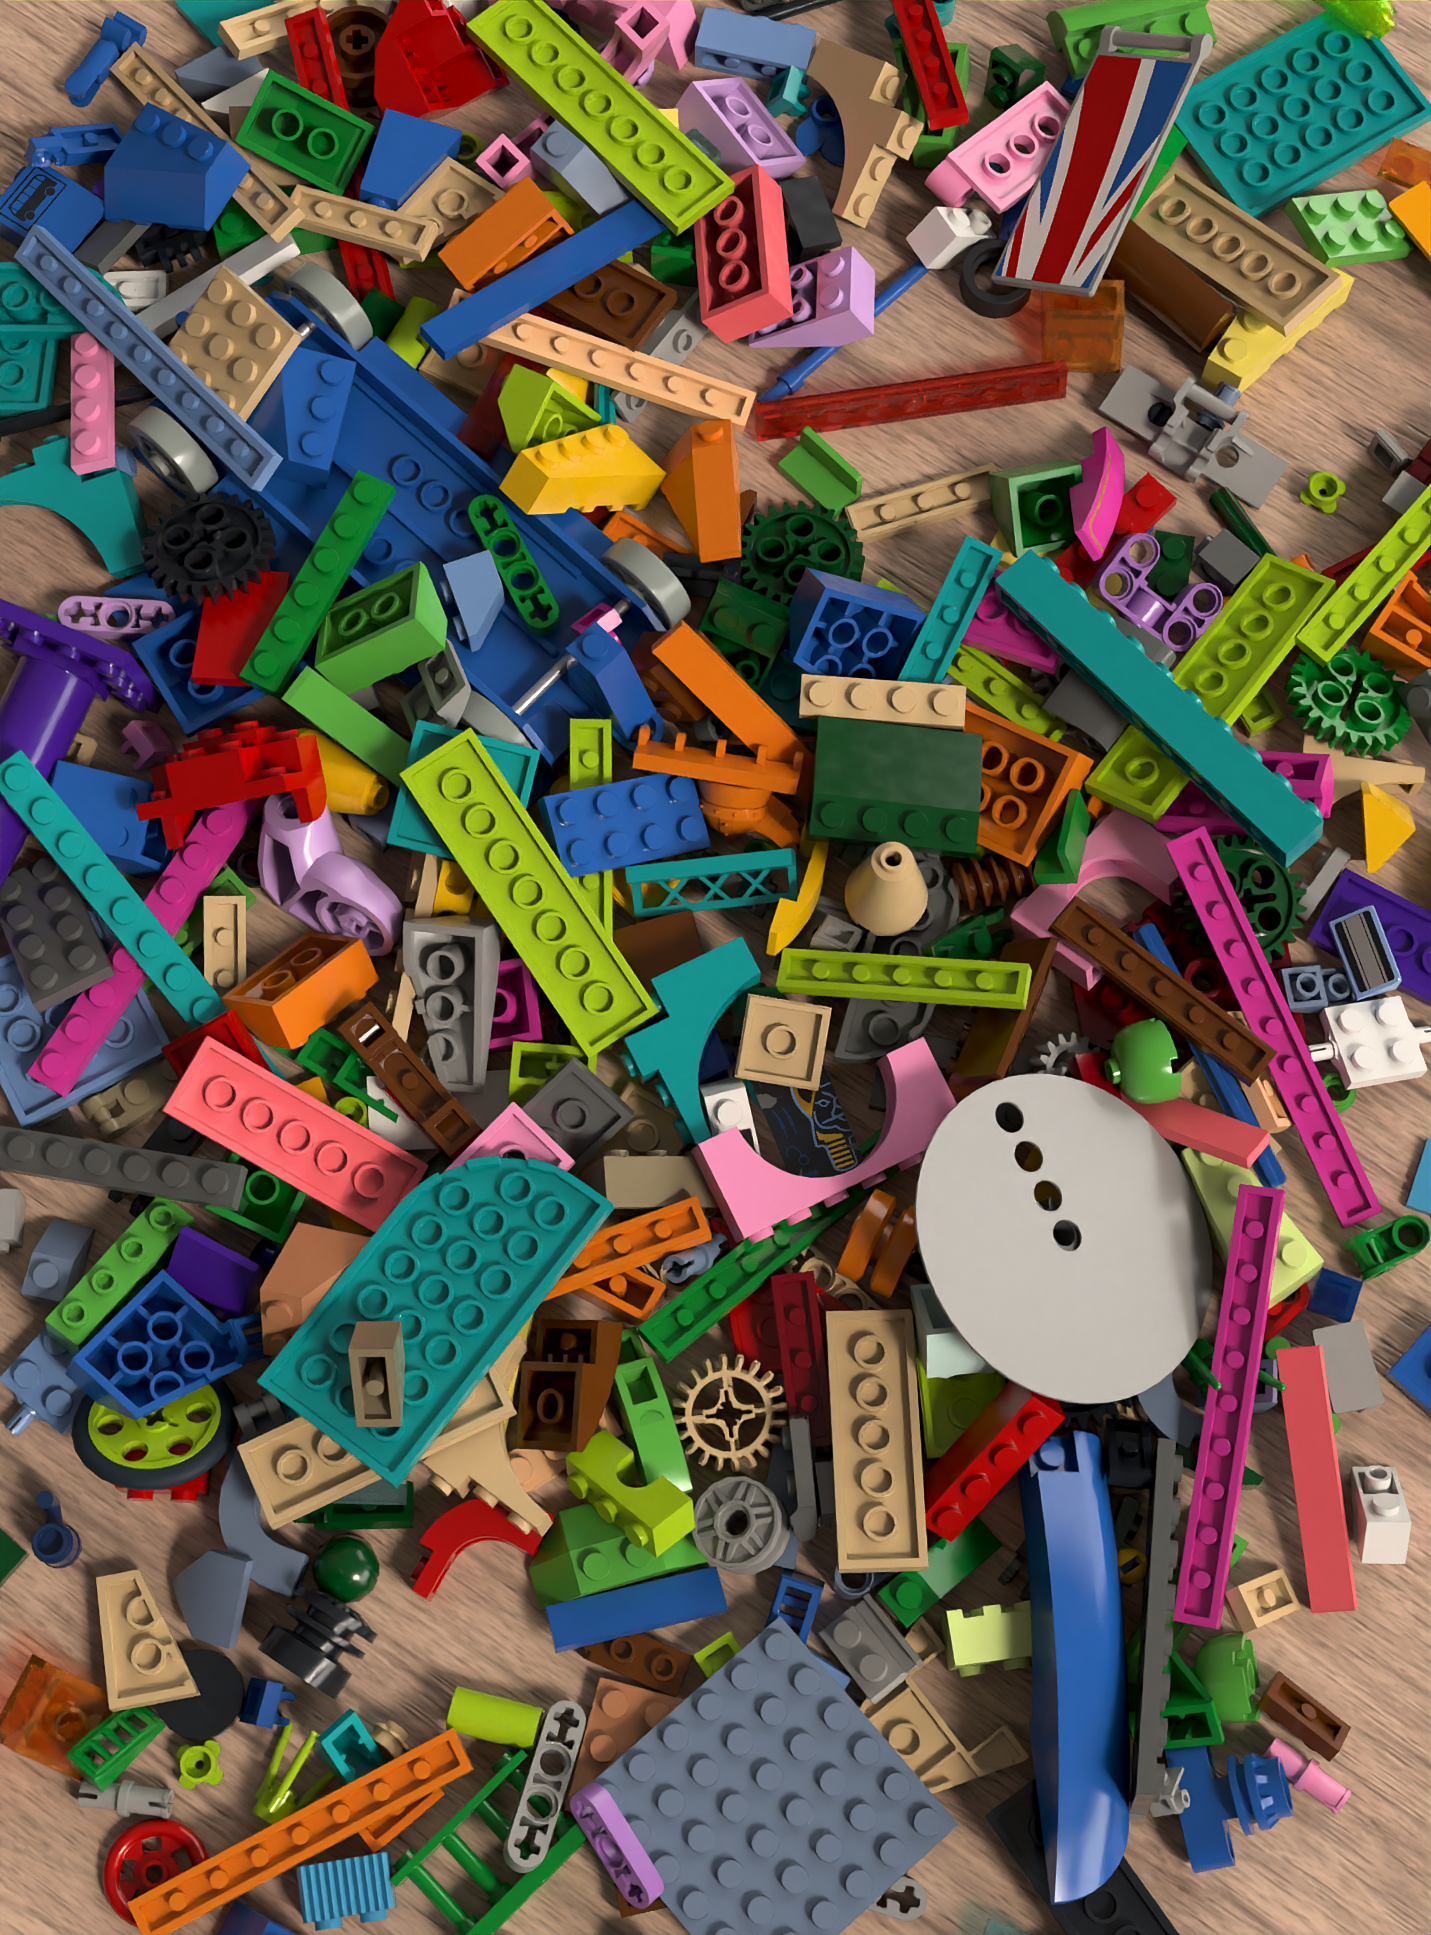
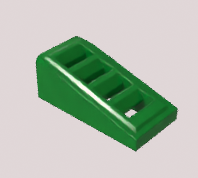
M145 1706L116 1711L82 1738L65 1756L73 1769L103 1793L166 1725ZM133 1714L147 1725L141 1732L128 1721ZM122 1728L133 1738L126 1743L115 1733ZM108 1740L119 1749L114 1754H111L103 1747ZM95 1754H98L105 1761L100 1766L91 1760Z

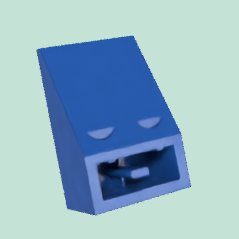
M56 760L49 785L118 871L139 879L161 876L171 862L174 849L167 850L161 818L139 821L136 809L138 804L152 802L150 793L155 792L153 783Z

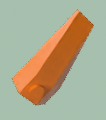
M731 418L707 420L703 423L692 424L660 462V468L667 473L660 485L661 493L665 500H668L674 516L682 524L686 537L701 563L741 557L739 454Z

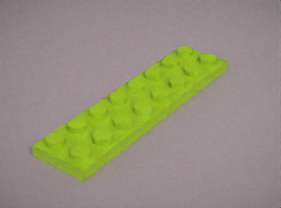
M498 0L466 24V34L555 120L586 144L608 168L610 173L676 236L734 193L735 183L543 0Z
M1266 553L1205 632L1172 671L1174 682L1183 691L1185 689L1193 691L1202 701L1203 709L1211 717L1219 716L1231 728L1296 644L1295 637L1337 591L1336 581ZM1130 724L1084 784L1087 793L1155 825L1190 779Z
M471 727L399 773L588 1059L659 1012Z

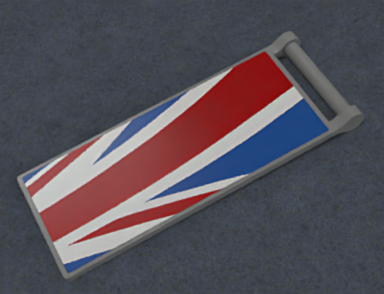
M1106 25L1103 28L1098 51L991 276L995 284L1084 297L1094 296L1202 61L1211 54L1213 39L1210 34L1196 33L1194 36L1122 31L1119 26ZM1123 46L1190 52L1188 59L1117 53L1114 51Z

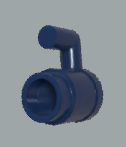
M42 1491L37 1495L36 1503L43 1509L46 1524L40 1526L34 1533L32 1550L34 1555L47 1566L55 1569L66 1568L79 1558L82 1551V1541L79 1534L72 1527L64 1525L58 1497L48 1491Z

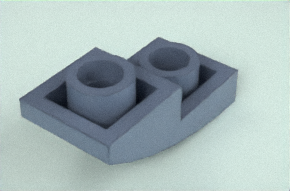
M1320 965L1285 968L1278 971L1283 997L1290 1012L1321 1013L1324 1008L1359 1002L1355 998L1344 967L1320 969Z

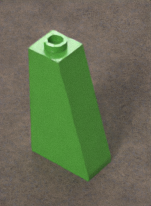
M306 665L281 699L299 716L385 777L389 783L400 790L402 778L399 773L405 770L411 744Z

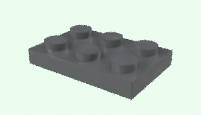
M574 1055L570 1056L519 1106L576 1162L567 1171L571 1175H574L634 1117V1110ZM518 1151L510 1152L504 1157L526 1160L525 1155Z

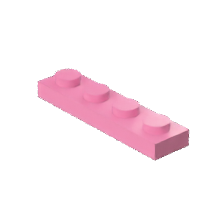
M90 331L71 335V468L77 475L115 467L114 354Z

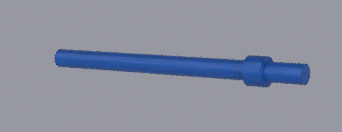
M920 259L910 266L875 297L874 318L932 268H926ZM842 346L817 347L794 368L788 367L776 378L777 383L757 399L759 407L763 411L768 412L787 394L792 396L804 385L803 380Z

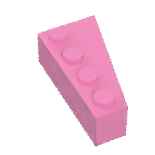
M637 0L545 1L551 7L559 9L613 36L615 22ZM648 0L670 22L669 35L655 59L680 71L695 49L700 28L691 0Z

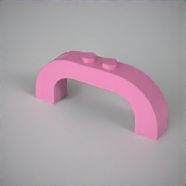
M637 0L615 22L614 35L600 55L633 85L665 43L670 32V22L648 0ZM544 110L527 128L514 138L509 140L502 133L475 160L476 166L505 193L511 185L520 182L527 175L534 181L542 174L531 165L530 148L555 119Z

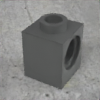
M1223 528L1215 538L1208 535L1195 549L1194 554L1197 555L1192 571L1206 583L1217 586L1222 596H1233L1261 558L1226 528Z

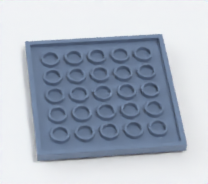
M781 1616L774 1620L593 1781L604 1787L613 1798L662 1878L664 1891L659 1897L690 1935H839L959 1825Z

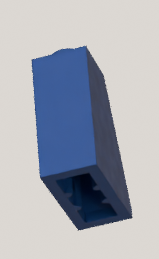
M386 108L360 186L359 201L397 211L448 156L453 160L458 158L462 131Z
M596 621L565 649L569 686L604 719H611V726L626 740L656 714V709L625 648Z

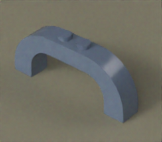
M264 1388L261 1389L257 1400L261 1399V1394L266 1392ZM278 1400L287 1421L294 1420L296 1413ZM269 1414L254 1421L258 1431L273 1425ZM243 1433L239 1444L233 1443L230 1446L224 1461V1468L228 1469L219 1498L221 1533L229 1553L254 1559L251 1579L272 1592L295 1600L297 1595L294 1592L302 1584L311 1558L306 1554L277 1544L267 1534L261 1519L260 1501L237 1449V1446L247 1442Z

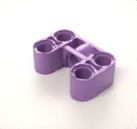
M1145 533L1126 535L1118 542L1096 571L1092 579L1094 594L1116 611L1121 618L1149 632L1173 651L1183 652L1189 650L1220 612L1223 606L1221 591L1211 583L1194 582L1184 587L1173 602L1164 600L1146 586L1148 582L1144 580L1160 557V547L1157 540ZM1137 540L1143 542L1147 550L1145 558L1139 563L1134 562L1129 554L1131 545ZM1111 573H1116L1121 578L1122 587L1116 595L1112 596L1105 589V580ZM1202 589L1208 594L1209 604L1206 609L1199 612L1194 608L1192 602L1194 594ZM1175 622H1179L1184 628V637L1177 644H1173L1168 638V629Z

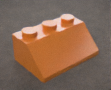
M309 931L224 995L221 1000L228 1010L234 1007L243 1024L264 1044L290 1050L304 1045L309 1039L308 1036L321 1026L333 1022L338 1017V1013L350 1003L364 998L367 990L380 981L361 938Z

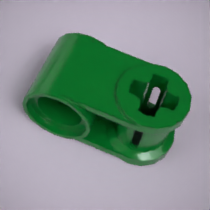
M1407 1215L1379 1228L1367 1230L1343 1243L1345 1250H1350L1362 1272L1359 1277L1362 1283L1417 1256L1428 1245L1431 1232L1428 1224L1422 1218ZM1401 1228L1412 1230L1417 1237V1246L1407 1247L1403 1245L1398 1238V1230Z

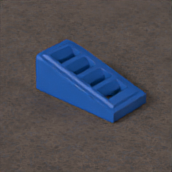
M783 1569L764 1629L781 1616L788 1625L801 1629L798 1637L806 1645L825 1582L796 1571ZM787 1586L811 1593V1599L807 1600L786 1593ZM782 1603L807 1611L805 1618L781 1611Z

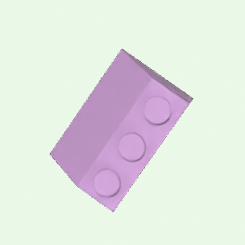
M742 77L693 81L674 107V109L678 108L679 130L727 176L759 164L778 184V182H781L801 168L807 161Z

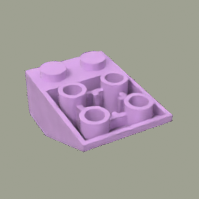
M852 245L789 267L793 316L749 334V346L751 348L838 347L874 335L875 270Z

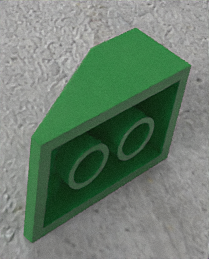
M269 69L235 142L332 194L342 196L376 127Z

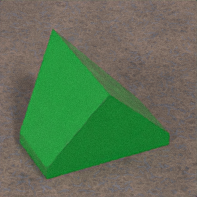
M667 228L656 236L651 248V272L657 281L699 288L694 230L686 229L676 236Z
M1172 1647L1171 1656H1168L1167 1668H1162V1672L1170 1673L1169 1699L1165 1703L1164 1712H1160V1718L1168 1719L1166 1746H1163V1750L1223 1744L1225 1738L1213 1698ZM1136 1695L1129 1705V1725L1133 1738Z

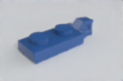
M114 122L49 128L48 134L29 139L24 157L31 167L45 168L52 163L61 167L63 165L71 166L108 162L124 138V135Z

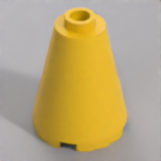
M311 727L298 729L299 737L314 734L316 736L326 783V803L330 812L371 816L386 806L389 800V789L385 777L323 732Z

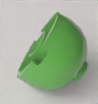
M1150 1018L1125 1026L1116 1034L1110 1046V1059L1104 1061L1105 1074L1111 1085L1117 1083L1120 1092L1133 1102L1141 1104L1162 1103L1177 1099L1181 1091V1073L1172 1074L1171 1060L1177 1059L1178 1056L1165 1024L1161 1020L1155 1021V1018Z
M1242 1631L1217 1635L1205 1642L1196 1654L1195 1668H1189L1213 1698L1219 1720L1225 1723L1257 1722L1260 1718L1261 1708L1257 1706L1259 1701L1252 1702V1694L1255 1693V1688L1260 1687L1256 1655L1251 1639L1246 1640L1248 1633L1243 1634Z

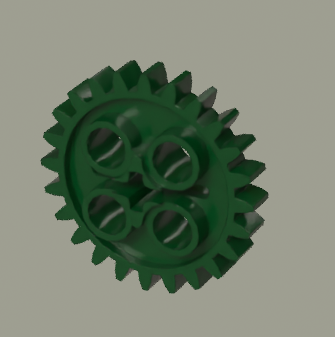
M803 501L799 502L797 510H792L787 502H783L782 512L778 513L775 508L769 506L767 518L756 513L754 525L747 523L744 525V534L741 535V557L735 559L743 560L741 569L743 587L752 589L756 593L790 607L791 600L798 587V583L795 582H800L806 567L861 582L865 556L862 555L863 542L856 541L858 532L856 529L847 530L848 519L844 518L837 522L834 521L835 510L832 509L823 515L820 514V504L818 503L809 511L806 510Z
M1236 834L1227 835L1224 837V842L1220 838L1213 839L1211 841L1238 898L1267 893L1273 895V900L1270 902L1242 906L1268 964L1272 963L1271 954L1274 956H1283L1285 954L1282 943L1291 944L1296 942L1290 929L1303 928L1304 926L1295 918L1296 913L1307 911V907L1297 904V898L1307 894L1306 890L1295 889L1294 883L1302 877V874H1289L1288 869L1292 864L1284 869L1257 842L1254 843V840L1248 834L1240 837V839H1238ZM1254 869H1257L1261 876L1259 888L1252 881ZM1186 890L1174 892L1175 897L1184 900V906L1175 909L1174 913L1186 915L1187 921L1179 926V930L1191 929L1193 932L1187 944L1196 945L1202 943L1199 956H1211L1214 951ZM1261 910L1267 916L1265 929L1258 922V915ZM1214 953L1213 960L1218 962V959Z

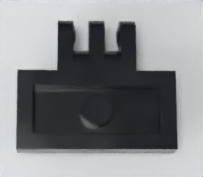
M153 223L134 244L144 267L161 262L166 274L174 272L171 262L177 259L181 268L189 266L185 255L191 254L195 262L203 260L199 246L215 239L213 227L209 231L169 228L166 224Z

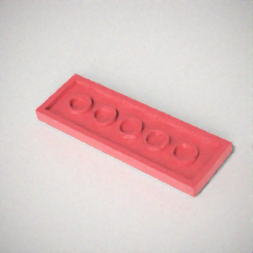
M209 1036L204 1037L161 1110L170 1117L374 1234L405 1196L418 1186L429 1166Z

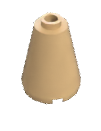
M886 842L878 846L853 870L845 886V906L851 919L857 925L859 923L864 928L870 930L869 933L877 936H896L909 931L916 925V922L921 918L927 906L928 891L923 876L911 851L905 845L898 842Z

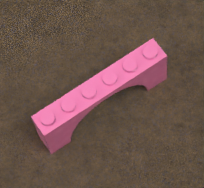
M924 1037L886 1054L877 1061L886 1091L884 1125L880 1137L870 1154L851 1171L825 1178H808L787 1173L760 1157L742 1137L737 1126L698 1144L691 1150L736 1243L748 1238L751 1245L775 1234L771 1226L785 1219L790 1227L812 1216L809 1207L824 1201L827 1208L849 1198L850 1196L846 1189L861 1183L865 1190L887 1179L884 1171L897 1164L902 1172L922 1162L923 1157L921 1153L926 1151L935 1130L946 1115L957 1105Z

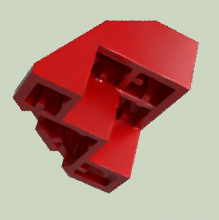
M399 0L375 49L374 97L379 105L378 114L381 120L387 108L433 121L510 85L504 70L466 34V24L468 21L454 5L446 8L442 0Z

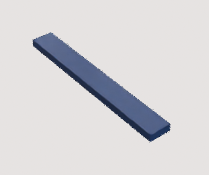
M636 198L420 326V335L446 361L666 230L668 227Z

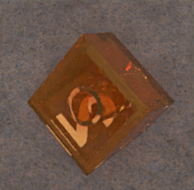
M32 1653L0 1714V1743L20 1755L82 1782L84 1777L70 1766L65 1755L82 1738L114 1713L109 1710L107 1690ZM95 1754V1755L91 1758L92 1761L95 1759V1757H96L97 1754Z

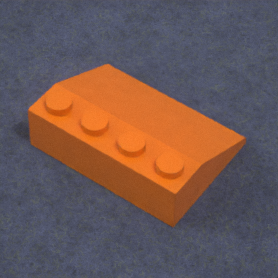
M966 701L963 730L929 729L982 735L981 799L977 843L1028 867L1065 815L1070 789H1081L1094 760Z

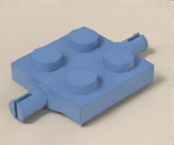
M46 1326L0 1376V1381L16 1395L20 1405H22L10 1421L4 1425L16 1437H19L34 1418L49 1423L65 1437L72 1429L74 1415L82 1398L86 1395L66 1375L74 1356L48 1337Z

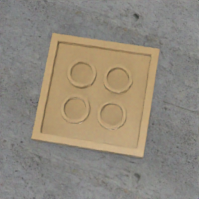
M221 266L167 347L246 422L303 339V336L232 270Z

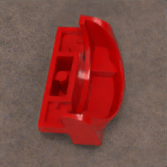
M258 720L233 725L234 733L227 735L222 734L221 728L197 732L198 741L182 744L184 752L165 756V765L150 768L155 792L150 793L152 802L136 805L139 821L161 818L167 850L184 846L183 842L192 830L196 810L287 791L291 792L296 803L300 824L315 821L323 814L327 799L326 783L315 734L299 737L298 729L276 733L275 726L259 728ZM263 764L270 769L264 770Z

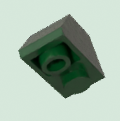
M1018 44L995 47L990 53L984 95L995 108L1007 111L1043 84L1046 65Z

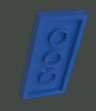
M660 773L545 796L537 800L549 846L571 879L704 851L711 847L693 778Z

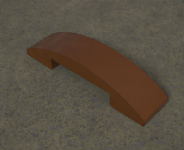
M371 1001L337 1028L389 1091L449 1157L482 1130L457 1099L446 1090L404 1042L394 1027Z

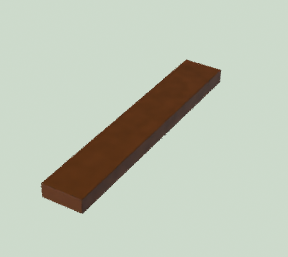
M1076 895L1049 926V932L1249 1088L1278 1053Z

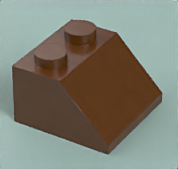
M700 630L694 631L745 683H747ZM668 631L643 632L629 658L660 716L668 722L676 723L678 721H698L711 712L652 653L651 646Z

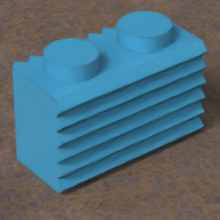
M390 1852L296 1867L303 1924L314 1922L315 1931L342 1927V1917L357 1914L360 1915V1923L388 1919L386 1909L397 1908L395 1887L390 1881L393 1877Z

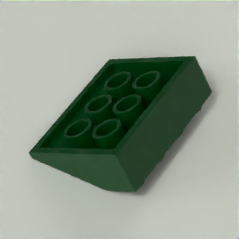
M818 715L804 840L874 848L886 842H898L905 845L911 852L970 858L976 854L980 818L982 735Z

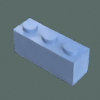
M705 6L695 43V67L771 83L772 78L793 65L804 72L801 84L807 85L809 76L806 75V72L815 54L817 30L807 28L802 24H786L772 21L764 16L753 17L734 13L727 8L715 9Z

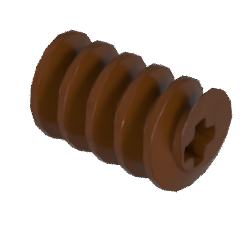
M998 853L996 862L990 854L983 855L980 866L973 857L966 859L964 869L957 860L950 862L949 875L955 881L959 902L964 900L970 911L974 910L976 897L981 898L985 907H990L992 894L997 895L1001 904H1006L1008 891H1012L1019 901L1023 898L1024 888L1028 887L1032 894L1039 887L1033 876L1034 860L1026 867Z

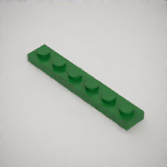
M361 470L357 471L239 676L242 682L277 699L279 698L396 495L395 486Z

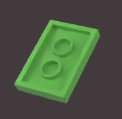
M1377 189L1291 198L1284 208V211L1314 258L1329 268L1407 258L1415 248L1404 229L1387 210L1386 200Z

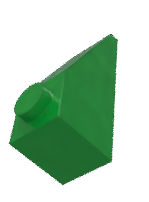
M976 1515L952 1543L942 1538L927 1550V1571L901 1572L877 1593L875 1599L904 1632L1003 1545Z

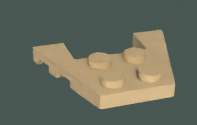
M923 1616L918 1618L905 1639L924 1664L921 1667L917 1666L908 1673L909 1677L878 1703L874 1704L866 1697L860 1706V1710L932 1794L1026 1761L1030 1757L1006 1724L1002 1725L970 1752H967L918 1688L911 1676L946 1649V1646Z

